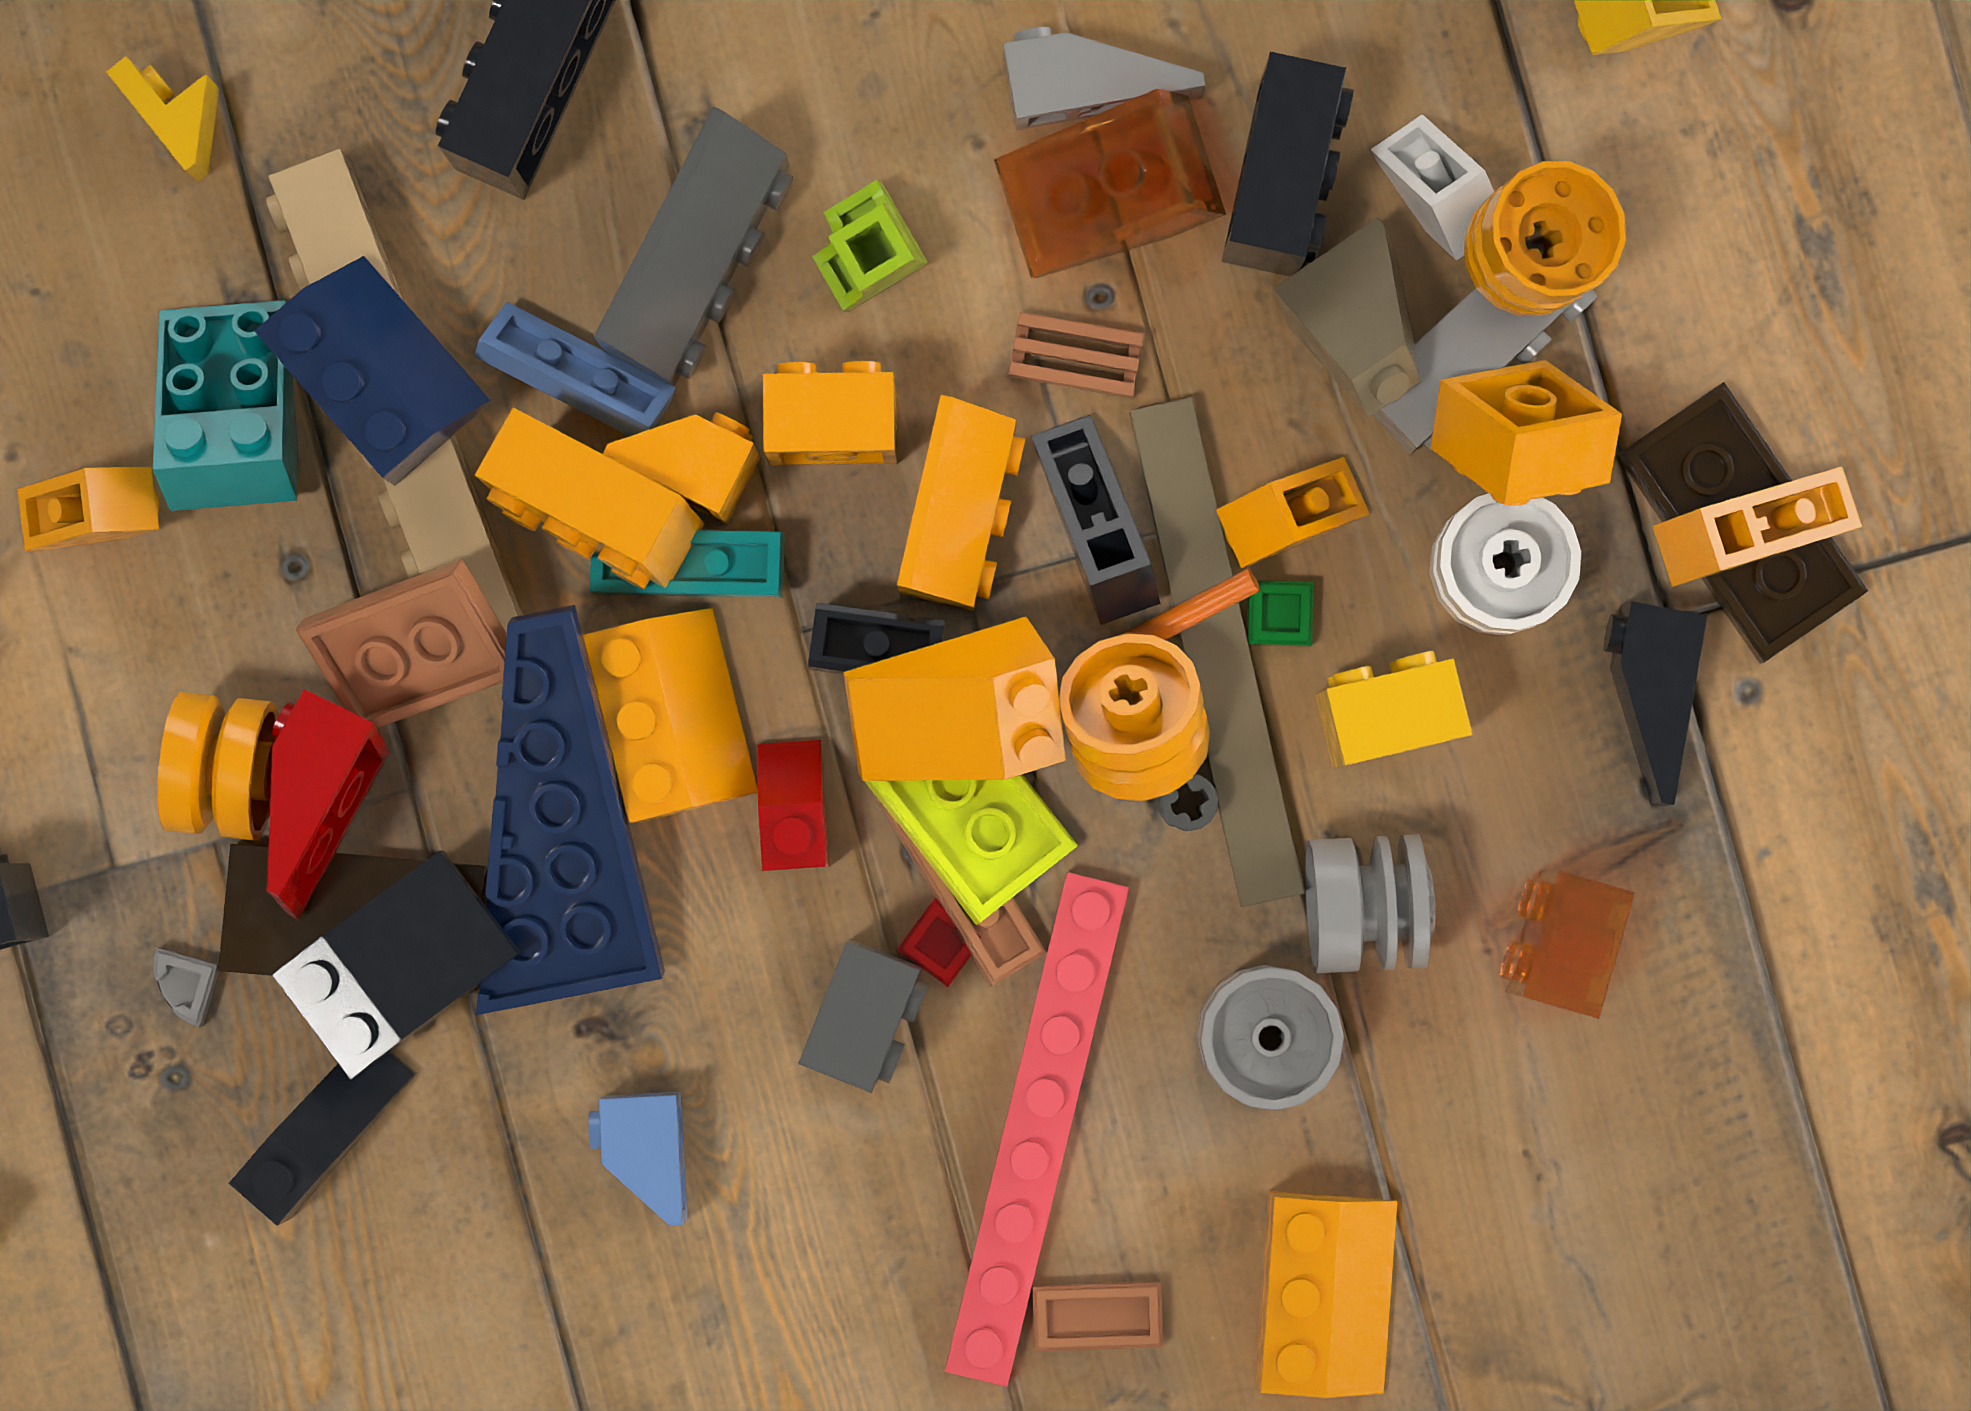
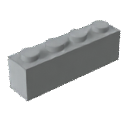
M1529 239L1525 242L1528 250L1538 249L1541 254L1544 253L1542 243L1533 244ZM1475 288L1414 345L1421 382L1406 391L1400 399L1387 404L1372 415L1409 454L1422 443L1432 452L1433 450L1430 447L1440 379L1504 368L1514 357L1522 364L1528 363L1552 340L1544 331L1545 328L1561 314L1569 322H1572L1598 295L1591 290L1570 305L1546 316H1517L1495 307Z

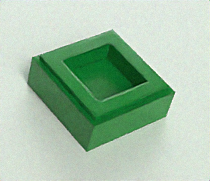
M1257 580L1260 591L1248 597V645L1311 647L1314 582Z

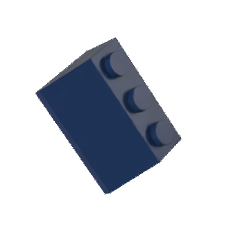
M365 256L304 287L254 330L378 474L394 486L492 402Z

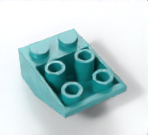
M285 300L159 310L153 472L170 511L297 501L298 439L293 375L254 332V330L286 304Z

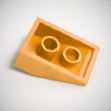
M1027 617L843 672L858 772L863 781L1006 780L1066 761L1055 658Z

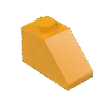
M1345 456L1270 482L1216 509L1225 530L1226 539L1233 549L1241 568L1281 554L1370 514Z
M152 467L83 468L17 489L25 552L125 540L159 530L158 512L160 502L153 483Z

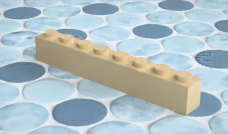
M341 149L269 175L275 194L266 197V202L280 233L289 231L294 242L297 254L289 256L288 259L301 290L358 258L365 256L404 301L352 162ZM454 434L397 485L394 486L383 479L387 490L378 493L379 501L390 527L394 529L401 526L410 549L401 552V558L408 577L412 578L463 559L507 633V625L510 619L522 616L523 612ZM363 456L364 461H365L366 465L368 466V468H369L370 470L373 469V467L371 466V464H370V463L365 459V457Z

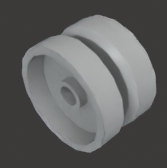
M1259 965L1238 970L1213 988L1200 1009L1196 1041L1202 1065L1219 1088L1246 1106L1276 1111L1302 1105L1327 1086L1340 1064L1344 1033L1338 1009L1320 985L1291 969ZM1270 1025L1279 1028L1277 1036L1282 1041L1281 1045L1274 1050L1267 1046L1262 1048L1259 1043L1260 1031Z

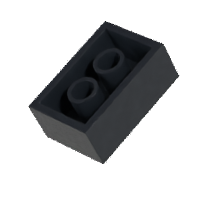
M1270 51L1260 79L1221 262L1290 277L1300 270L1303 262L1311 263L1314 261L1316 253H1319L1327 219L1326 214L1316 213L1318 200L1326 202L1329 190L1333 189L1340 159V152L1329 150L1331 139L1339 140L1343 127H1346L1354 89L1342 87L1346 72L1345 67Z

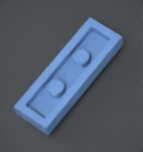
M509 302L505 303L479 339L474 355L475 358L628 436L655 428L671 404L676 389Z

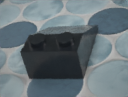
M441 850L321 936L272 975L343 1070L352 1079L383 1059L521 952L444 850Z

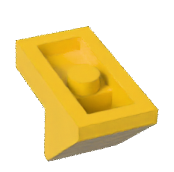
M125 56L107 70L106 73L182 168L197 182H200L209 173L219 96L218 86L208 75H204L167 104L166 101L173 97L175 93L154 67L150 64L141 71Z

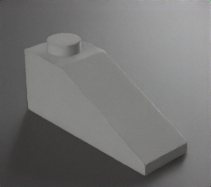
M1036 27L1019 31L1014 34V41L1003 43V60L1016 130L1202 99L1206 86L1202 72L1067 32L1052 35L1051 28Z

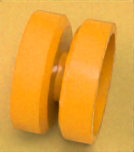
M1122 634L1098 641L1078 655L1062 677L1059 703L1077 771L1093 789L1119 800H1150L1171 794L1191 780L1206 759L1210 729L1204 709L1201 686L1194 663L1177 645L1154 635Z
M189 692L178 693L173 700L166 720L158 767L157 804L159 821L164 831L202 834L212 819H214L221 837L259 840L270 816L272 746L276 738L272 737V729L279 715L275 702L237 698L225 714L218 696Z

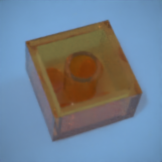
M1540 870L1537 881L1528 879L1518 907V916L1526 918L1520 942H1509L1501 966L1500 977L1509 980L1505 993L1599 1019L1635 892L1559 870Z

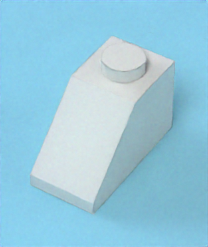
M1422 114L1371 149V152L1423 229L1457 261L1464 256V236L1472 214L1494 193V190L1485 170Z

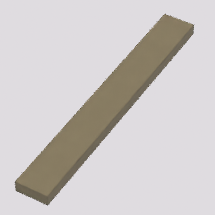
M1192 397L1131 410L1129 413L1173 607L1233 576L1221 522L1216 512L1217 504ZM1238 602L1180 632L1179 636L1183 653L1194 663L1201 686L1204 709L1210 729L1207 752L1208 765L1213 787L1216 789L1218 797V809L1240 907H1246L1304 894V889Z

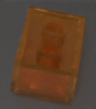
M1157 88L994 159L1030 277L1034 279L1168 239L1226 215L1189 96Z

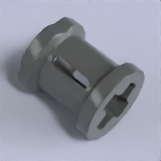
M1195 774L1184 785L1189 792L1200 790L1204 796L1205 801L1197 806L1199 817L1191 821L1186 813L1174 814L1170 804L1179 798L1178 792L1175 790L1171 794L1160 796L1157 804L1160 816L1167 825L1188 832L1201 829L1212 821L1218 807L1216 789L1209 780L1198 774Z

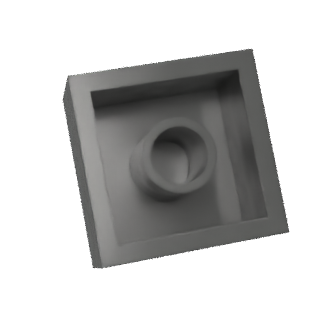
M853 939L846 941L798 1064L872 1093L877 1079L890 1083L905 1045L893 1040L901 1018L912 1023L914 1022L929 985L917 980L922 967Z

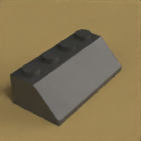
M713 106L594 335V338L605 352L675 387L680 376L687 379L692 377L706 349V345L699 342L710 319L717 323L721 321L734 296L735 289L728 286L733 273L739 263L748 267L761 245L764 232L758 230L757 227L768 207L777 211L790 189L793 176L786 173L789 167L786 153L726 112Z

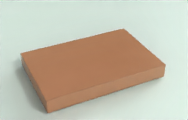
M463 559L304 618L295 629L343 708L373 722L376 728L503 683L507 633Z

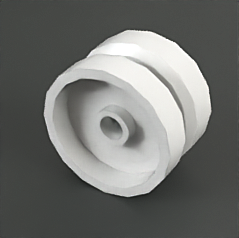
M1488 493L1474 498L1443 524L1432 545L1429 574L1438 601L1455 621L1478 633L1507 636L1546 622L1567 604L1580 578L1582 551L1572 523L1554 503L1541 497L1529 500L1525 505L1509 506L1498 503ZM1500 553L1508 555L1512 560L1513 569L1508 576H1505V568L1496 570L1494 567L1493 557Z

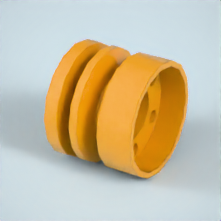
M1542 161L1518 172L1504 186H1501L1496 192L1492 193L1472 214L1464 236L1465 266L1475 288L1495 307L1517 316H1546L1570 305L1582 295L1599 286L1618 266L1626 243L1624 211L1614 190L1593 170L1570 161ZM1529 238L1533 244L1542 243L1544 253L1541 254L1538 249L1528 250L1525 240Z

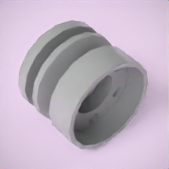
M1400 835L1397 864H1393L1388 837H1374L1370 854V865L1359 866L1358 855L1352 838L1307 840L1305 853V894L1309 947L1314 973L1359 971L1364 942H1374L1381 968L1383 970H1393L1397 960L1398 940H1402L1407 968H1427L1430 941L1435 929V893L1432 873L1425 859L1420 835Z

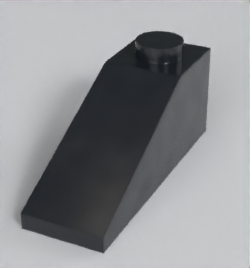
M1088 415L1032 435V441L1100 625L1161 604L1152 564L1092 416Z
M1631 601L1621 606L1619 615H1610L1605 631L1604 651L1612 653L1610 670L1650 804L1659 806L1675 805L1708 615Z
M390 1052L375 1065L350 1079L338 1063L271 1133L228 1184L276 1226L292 1219L417 1073L393 1052Z

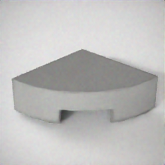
M156 948L153 972L164 999L173 1012L182 1020L197 1027L204 1026L220 972L218 971L219 964L165 948Z

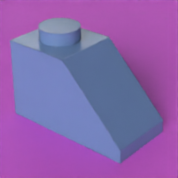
M681 1092L605 1095L600 1098L599 1111H589L588 1128L591 1150L601 1149L602 1165L669 1226L683 1225L688 1217Z

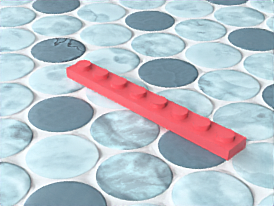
M1066 872L945 1372L1005 1387L1008 1386L1129 887Z

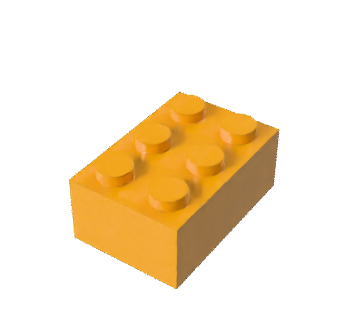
M514 407L475 473V476L491 490L486 499L503 510L502 514L534 532L540 523L544 524L542 529L557 538L556 543L590 561L595 551L599 552L597 558L612 567L611 572L643 590L650 580L664 588L667 587L669 581H673L693 545L690 543L696 531L701 530L704 526V522L681 495Z

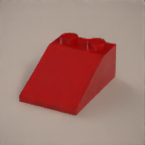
M303 689L296 704L288 702L282 708L272 729V737L276 738L272 746L267 891L287 915L298 920L390 753L373 722Z

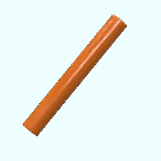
M1248 568L1123 634L1154 635L1166 640L1259 592V584Z

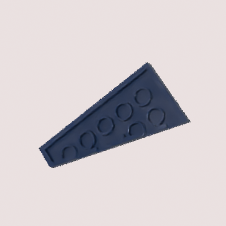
M575 605L512 617L507 625L501 699L503 700L502 722L497 749L496 766H498L496 796L493 800L486 897L487 909L521 953L480 983L476 1015L659 980L663 978L665 972Z

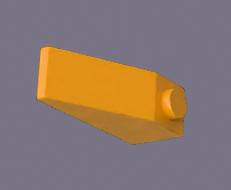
M1841 466L1703 507L1652 527L1671 586L1674 587L1860 528L1862 525L1843 467Z

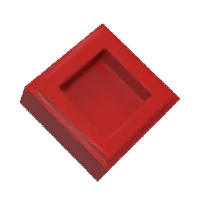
M935 898L897 948L899 952L922 967V969L946 987H949L972 956L966 944H963L956 933V927L945 909Z

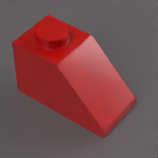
M821 740L757 744L758 817L762 871L830 867Z

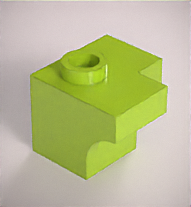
M879 180L873 181L823 212L833 234L828 236L831 242L814 254L812 258L840 307L845 312L853 310L929 264L886 188Z

